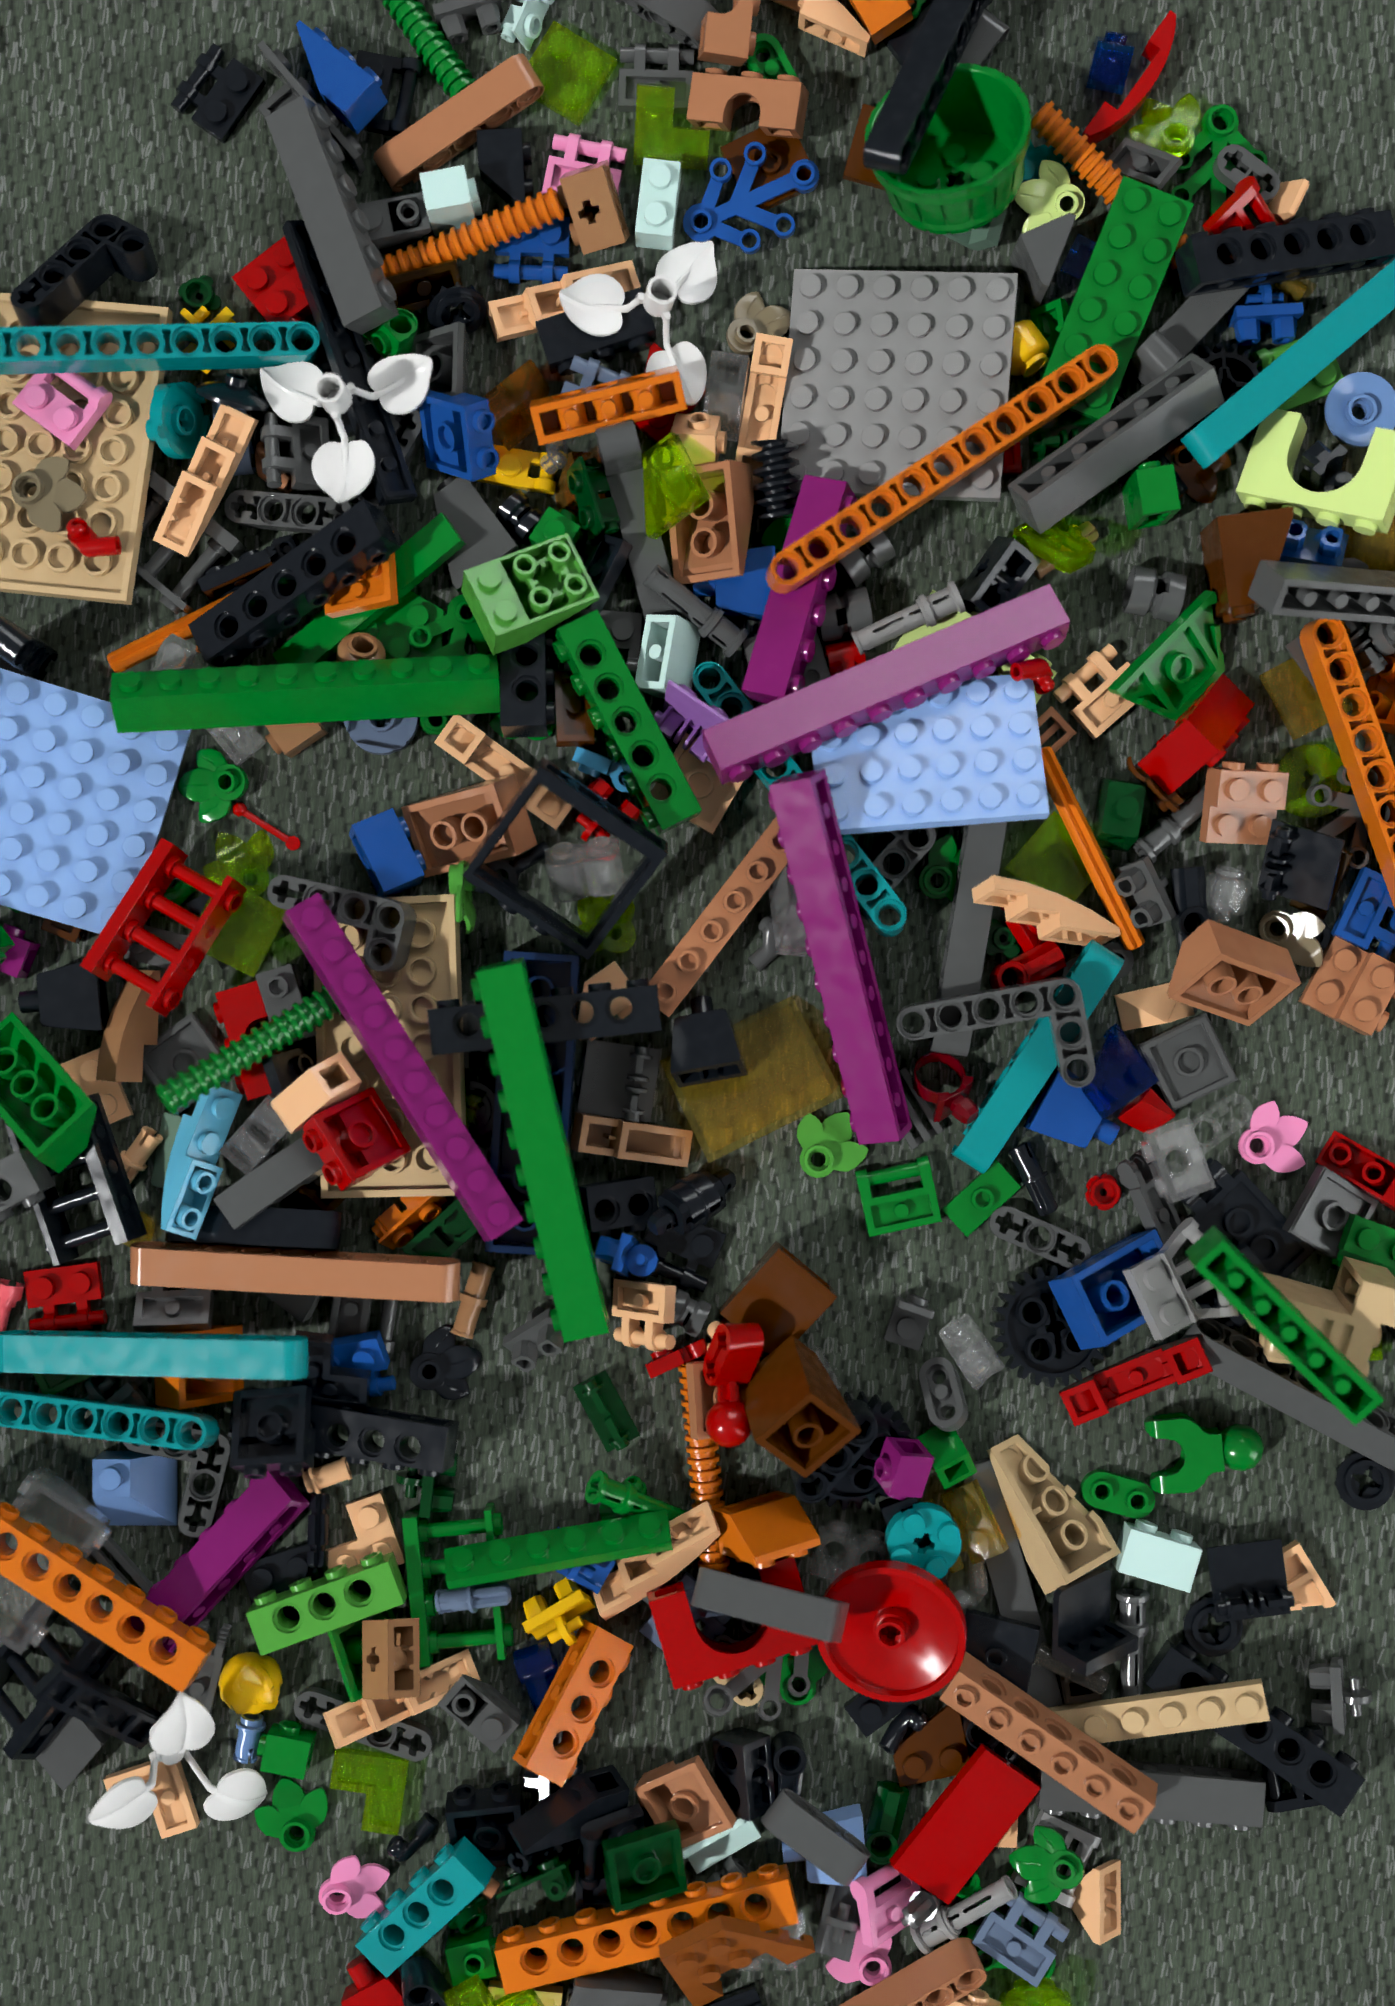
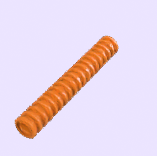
M1046 102L1031 119V131L1035 129L1038 132L1036 136L1039 139L1043 137L1046 140L1045 145L1047 147L1050 145L1054 147L1053 153L1056 156L1060 153L1064 157L1062 162L1064 164L1069 162L1072 165L1070 170L1072 172L1077 170L1080 173L1078 178L1080 180L1085 178L1088 181L1087 187L1089 189L1094 187L1097 190L1095 192L1096 196L1102 195L1105 198L1103 202L1106 205L1112 204L1120 181L1123 178L1120 175L1122 170L1119 167L1115 170L1112 167L1113 161L1111 159L1106 161L1103 158L1105 153L1103 151L1098 153L1095 150L1097 145L1094 142L1090 145L1086 141L1088 136L1086 134L1081 136L1078 133L1080 128L1078 126L1073 128L1070 125L1071 119L1068 117L1065 120L1061 116L1063 111L1061 109L1056 111L1053 108L1054 102ZM1186 233L1181 235L1175 252L1187 242L1186 238L1188 235ZM1174 254L1170 262L1171 270L1177 269Z
M553 187L547 188L548 193L537 192V197L533 199L531 196L525 197L526 202L515 201V206L513 207L505 205L504 211L493 210V215L491 216L487 213L483 214L482 220L478 221L477 218L471 219L472 224L461 223L460 229L452 227L450 228V233L446 234L445 231L439 232L438 238L432 235L428 237V242L418 241V246L416 247L410 244L407 246L406 251L398 249L396 250V255L388 253L385 255L386 259L383 260L384 264L381 266L384 276L387 277L460 258L464 261L468 259L467 255L472 254L473 257L478 255V250L482 249L483 252L489 251V246L491 245L496 248L500 246L499 242L501 241L505 243L510 242V237L514 236L518 239L521 238V233L523 232L527 235L531 234L532 229L535 227L537 230L543 229L542 224L553 225V220L557 218L559 221H563L565 212L556 189L554 190Z
M691 1360V1361H688V1362H695V1361H702V1360ZM685 1363L678 1366V1371L682 1372V1376L679 1377V1383L683 1384L680 1394L684 1395L685 1398L681 1401V1405L686 1408L682 1415L683 1418L687 1419V1422L684 1423V1429L688 1430V1433L685 1434V1441L689 1442V1445L686 1446V1452L690 1453V1457L687 1458V1464L691 1465L688 1475L693 1478L689 1482L690 1487L694 1488V1491L690 1494L691 1499L695 1500L692 1504V1509L708 1501L713 1510L725 1506V1501L720 1498L724 1495L723 1489L719 1488V1485L722 1484V1478L718 1477V1474L721 1473V1466L717 1465V1462L720 1461V1455L716 1454L719 1445L711 1438L695 1440L690 1436L687 1370ZM717 1538L698 1556L701 1558L697 1563L698 1568L701 1566L732 1574V1571L727 1568L731 1564L730 1558L720 1554Z

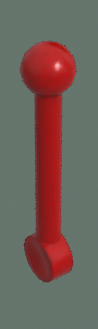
M237 802L233 805L232 811L236 816H244L285 842L289 850L295 851L300 847L301 842L298 837H289L248 811L244 803Z

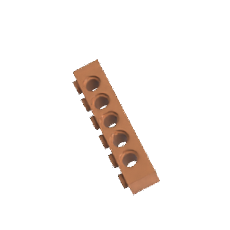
M777 817L774 818L649 981V986L657 985L660 1011L667 1017H670L787 865L785 849L781 847L778 840L779 825Z
M965 1651L958 1672L943 1687L939 1699L1128 1831L1135 1834L1155 1807L1158 1783Z

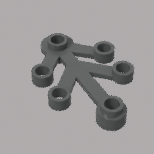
M1342 765L1337 771V780L1344 786H1351L1345 777L1346 767ZM1369 771L1368 780L1373 786L1377 784L1378 776L1377 773ZM1323 784L1310 786L1306 792V799L1310 805L1317 807L1329 805L1347 809L1316 831L1335 837L1354 824L1349 847L1346 850L1352 853L1358 851L1360 853V860L1356 864L1351 860L1349 867L1355 869L1365 867L1369 861V853L1365 849L1368 833L1355 796L1331 791L1327 785ZM1318 789H1321L1324 793V797L1320 802H1317L1314 797ZM1385 804L1382 818L1387 822L1390 818V809Z
M741 1619L740 1628L745 1635L751 1636L756 1630H749L745 1625L746 1620ZM719 1635L714 1640L716 1642L723 1640L729 1644L740 1642L733 1640L728 1635ZM810 1651L803 1655L794 1656L793 1675L789 1677L786 1684L787 1691L793 1697H802L810 1689V1680L807 1677ZM785 1655L776 1657V1661L773 1664L757 1668L754 1665L746 1667L726 1685L715 1684L709 1687L702 1699L703 1708L706 1713L712 1717L726 1715L733 1707L734 1697L766 1672L764 1696L758 1705V1714L765 1721H773L778 1718L782 1710L779 1692L782 1661ZM800 1678L803 1680L805 1688L802 1692L793 1689V1679ZM713 1695H720L723 1698L724 1705L722 1708L716 1709L711 1705L710 1699ZM765 1702H772L776 1706L775 1715L768 1716L764 1713L763 1705Z

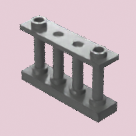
M151 469L149 487L153 490L149 497L152 499L145 508L142 534L163 509L166 510L175 489L153 469ZM212 518L204 531L211 537L206 542L209 546L172 591L155 577L176 551L161 545L144 567L137 564L136 573L163 594L159 601L176 615L181 610L187 614L195 611L184 600L198 584L197 579L203 577L220 556L225 557L229 552L238 559L246 549L237 538Z

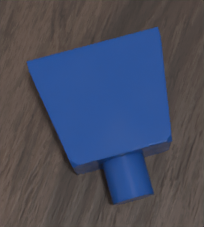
M775 545L748 549L744 576L694 583L693 593L697 597L715 596V607L721 608L726 616L761 621L771 590L766 581V572L775 557Z
M1056 1066L1024 1125L1029 1130L1084 1149L1088 1146L1092 1137L1107 1145H1111L1120 1130L1119 1125L1104 1118L1110 1102L1089 1085L1082 1088L1068 1085L1060 1076L1058 1066ZM1067 1069V1075L1069 1077L1079 1078L1069 1069Z

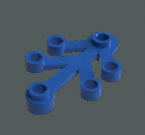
M757 141L750 142L744 149L745 163L730 201L716 207L723 184L731 179L733 170L727 159L721 157L714 159L710 164L711 178L702 202L692 205L684 215L683 227L687 236L699 243L710 241L716 237L739 246L746 254H754L761 247V238L756 230L745 229L740 231L722 223L737 216L774 231L779 238L787 239L791 237L795 232V221L790 214L780 213L776 215L757 206L793 189L802 194L815 190L820 180L817 165L808 159L798 160L792 165L790 173L750 191L759 167L763 166L767 159L764 145ZM753 149H759L762 152V157L757 161H752L748 157ZM718 165L727 166L728 172L725 176L718 177L714 174L715 168ZM803 168L811 171L810 178L805 181L797 177L798 171ZM697 217H707L708 224L704 228H697L695 226ZM781 220H788L791 223V228L787 232H781L777 229V225ZM752 235L756 237L757 242L754 247L747 248L743 245V240L746 236Z

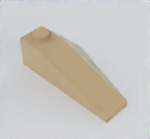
M1019 1434L987 1450L1026 1562L1045 1595L1055 1591L1062 1585L1069 1584L1121 1553L1103 1520L1093 1510L1088 1511L1074 1497L1076 1492L1068 1484L1063 1486L1050 1473V1466Z

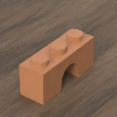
M733 0V8L727 13L707 12L701 21L698 60L742 67L748 56H753L755 51L756 32L751 31L752 16L757 17L760 0Z
M706 68L705 73L693 72L686 119L695 128L731 132L733 116L737 109L746 103H756L760 105L759 127L766 136L802 139L809 91L802 82H799L800 79L793 75L780 74L777 76V80L764 79L762 74L753 71H742L741 76L727 75V71L719 68Z

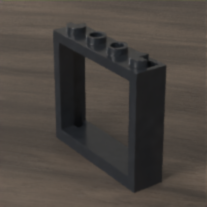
M542 757L465 864L462 876L476 886L475 890L483 894L488 892L497 898L498 904L505 911L516 915L518 912L527 918L530 926L538 933L545 936L550 934L561 941L560 945L568 953L573 951L577 955L580 954L589 960L668 854V843ZM539 784L644 855L587 933L483 863Z

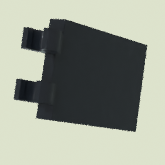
M1210 1157L1200 1167L1215 1182L1201 1196L1190 1185L1187 1186L1185 1183L1173 1192L1192 1211L1185 1219L1193 1217L1199 1224L1198 1229L1203 1234L1215 1226L1235 1247L1245 1241L1270 1274L1287 1278L1316 1251L1282 1229L1287 1218L1242 1170L1237 1169L1230 1175L1216 1159L1213 1160Z

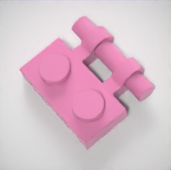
M569 133V136L554 134L552 149L563 151L565 154L564 158L549 155L542 193H548L547 188L553 187L557 191V186L561 185L559 179L566 172L592 165L577 161L578 155L598 158L597 163L608 160L609 165L611 161L625 164L628 149L614 146L613 141L602 139V142L598 143L581 139L579 134ZM610 168L619 195L622 170ZM588 200L586 206L600 209L598 205L592 206Z

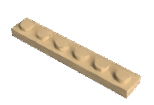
M1261 1678L1047 1707L1098 1743L1270 1721Z

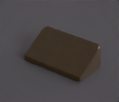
M456 259L385 277L392 284L396 292L397 299L394 301L396 308L406 309L410 312L428 307L431 295H437L442 285L446 288H451L458 282L463 287Z

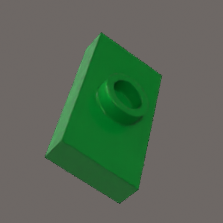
M995 1159L984 1174L979 1173L945 1204L941 1210L968 1237L991 1216L994 1210L1001 1207L1012 1197L1021 1186Z

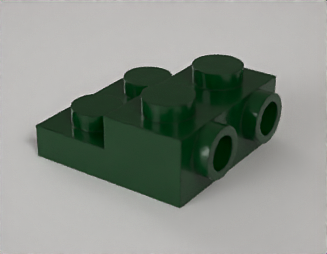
M675 1819L602 1841L605 1858L603 1868L607 1894L615 1914L688 1891L680 1830Z

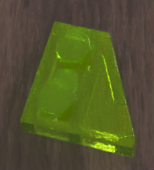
M1065 517L1041 535L1026 522L1015 527L1012 538L1016 539L1035 556H1039L1054 565L1061 572L1071 574L1093 563L1096 548L1088 539L1082 536V531L1076 524H1070L1069 526L1065 522Z

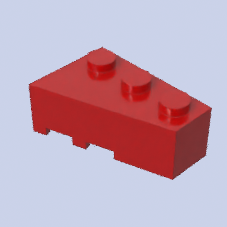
M1223 673L1174 722L1176 725L1168 735L1164 734L1156 742L1157 746L1145 755L1137 765L1168 795H1171L1202 766L1206 764L1211 768L1226 754V749L1238 738L1239 735L1237 734L1250 722L1247 714L1255 704Z

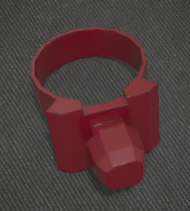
M931 1052L923 1055L915 1064L912 1085L918 1096L936 1104L933 1122H940L950 1114L964 1124H970L978 1117V1107L969 1097L974 1077L965 1075L964 1067L960 1061L952 1055ZM939 1061L947 1064L960 1077L961 1086L952 1093L931 1091L920 1083L916 1072L929 1062Z

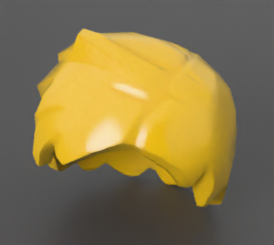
M256 1652L236 1654L224 1665L218 1681L221 1700L230 1709L234 1710L236 1714L243 1715L259 1714L264 1710L275 1709L278 1704L280 1688L283 1684L282 1672L277 1661L271 1656H261Z

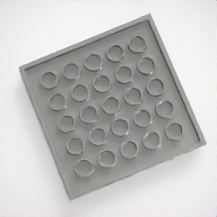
M794 269L789 338L793 339L784 391L781 439H788L789 442L799 445V449L788 454V457L799 460V465L789 469V472L800 475V480L790 484V487L800 490L805 474L846 481L856 497H864L1007 403L1010 390L1018 273ZM996 422L998 430L1006 434L1007 424ZM965 443L966 449L971 454H981L980 448L975 443ZM1004 452L931 500L1001 502ZM934 463L935 470L943 476L950 475V470L944 463ZM903 484V489L908 495L919 496V490L914 484Z

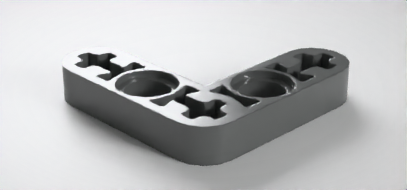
M159 1418L156 1427H162L159 1434L162 1437L166 1427L164 1421ZM129 1419L122 1426L124 1432L128 1430ZM194 1424L191 1430L192 1436L198 1442L202 1436V1429L200 1425ZM220 1429L218 1440L219 1446L224 1448L223 1450L217 1449L213 1458V1465H220L219 1469L206 1464L208 1457L207 1448L180 1450L123 1442L129 1450L191 1462L178 1512V1526L184 1535L199 1537L206 1528L212 1525L230 1455V1440L223 1430ZM202 1473L210 1474L215 1479L213 1488L206 1492L198 1491L193 1485L194 1479ZM195 1500L202 1501L201 1518L205 1519V1521H198L196 1526H191L189 1519L185 1516H192Z

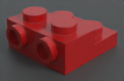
M285 236L232 276L234 282L266 322H304L303 320L312 314Z
M373 1087L312 1116L302 1127L304 1130L302 1139L305 1147L311 1153H318L324 1163L322 1172L326 1181L331 1185L337 1184L341 1192L372 1176L377 1170L406 1156L412 1150Z

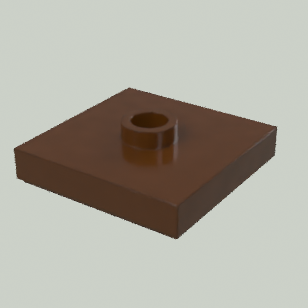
M761 128L720 147L723 158L727 159L732 166V176L737 184L745 163V147L754 141L764 145L767 159L764 165L759 167L750 191L790 173L792 165L798 160H809L799 139L766 136ZM753 149L748 157L752 161H757L762 157V152L759 149ZM803 168L797 173V177L802 181L808 180L811 176V171L807 168ZM793 189L757 207L768 211L802 193Z

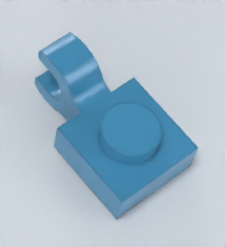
M577 746L572 760L580 763L579 771L598 778L600 773L609 775L613 786L617 790L628 792L625 785L620 782V775L624 772L620 763H613L610 758Z

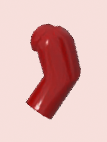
M73 518L67 523L68 539L82 555L86 557H101L121 554L122 546L118 536L98 537L82 518Z
M1042 658L1015 662L1010 667L1012 679L1015 681L1033 680L1037 694H1046L1055 687V682L1051 678L1053 672L1048 662Z

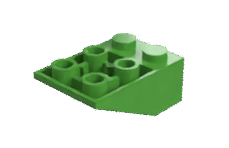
M568 533L464 570L461 589L492 655L529 642L600 599Z

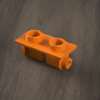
M443 1196L400 1197L407 1209L402 1212L398 1205L394 1203L374 1220L375 1225L371 1229L380 1238L378 1240L379 1244L392 1250L396 1247H403L414 1237L413 1232L422 1223L434 1220L441 1213V1206L448 1200Z

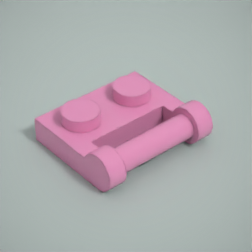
M79 373L34 374L12 404L75 451L109 407L113 395L102 386L96 387ZM56 375L88 399V404L84 409L50 385Z
M891 1863L886 1864L867 1877H858L850 1884L851 1894L857 1901L862 1943L873 1949L907 1927L901 1922V1919L904 1917L902 1910L909 1904L911 1895L915 1891L921 1890L918 1884L894 1869ZM900 1875V1882L875 1897V1890Z

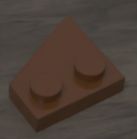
M947 1704L927 1720L922 1731H914L909 1736H905L895 1755H893L900 1787L955 1776L970 1759L960 1713Z

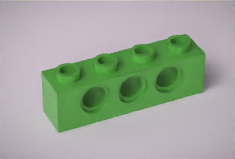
M377 1551L360 1559L361 1564L347 1568L346 1564H341L327 1570L324 1573L325 1577L312 1581L311 1577H305L290 1584V1590L276 1594L275 1590H270L256 1596L254 1603L246 1612V1616L260 1655H266L403 1605L408 1596V1591L394 1552L382 1555L381 1551ZM356 1580L367 1582L371 1592L368 1594L358 1593L353 1587V1582ZM318 1594H330L335 1600V1605L332 1607L323 1606L318 1600ZM292 1606L296 1608L300 1618L296 1620L287 1618L283 1613V1607Z

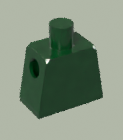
M1101 777L1092 830L1100 848L1127 852L1136 842L1139 836L1146 794L1145 785Z

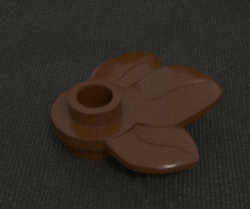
M1184 436L1173 439L1166 446L1164 454L1169 462L1174 465V469L1188 487L1185 493L1195 501L1212 503L1218 490V479L1215 473L1231 466L1229 455L1225 452L1206 469L1199 465L1190 452L1188 460L1181 463L1178 458L1179 452L1184 448L1187 449L1180 441Z
M1129 756L1126 761L1128 769L1138 780L1146 783L1154 792L1151 794V797L1163 812L1170 809L1173 813H1177L1180 810L1178 806L1185 802L1178 789L1171 795H1168L1141 768H1137L1132 763L1131 756Z

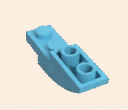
M223 1087L217 1090L211 1088L209 1090L210 1094L207 1096L201 1094L192 1116L183 1114L166 1171L161 1208V1229L194 1240L198 1236L221 1177L223 1168L216 1166V1163L243 1096Z

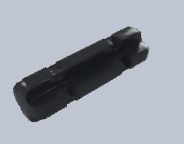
M312 1493L309 1496L310 1504L308 1506V1509H311V1515H308L307 1546H310V1551H307V1566L322 1568L328 1564V1551H325V1547L329 1545V1514L326 1513L327 1509H330V1495L328 1493L318 1495Z

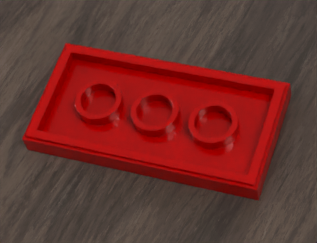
M982 1743L890 1858L889 1861L892 1867L949 1905L1040 1791V1785L1033 1778Z

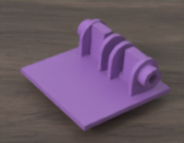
M671 680L667 682L662 712L658 710L653 716L662 734L668 739H671L679 729L673 739L675 744L679 743L688 730L691 732L682 746L684 750H687L696 737H698L689 749V753L703 763L706 761L711 763L703 747L702 731L729 720L728 715L722 709L714 705L708 706L698 699L696 693L688 686L683 684L677 685Z

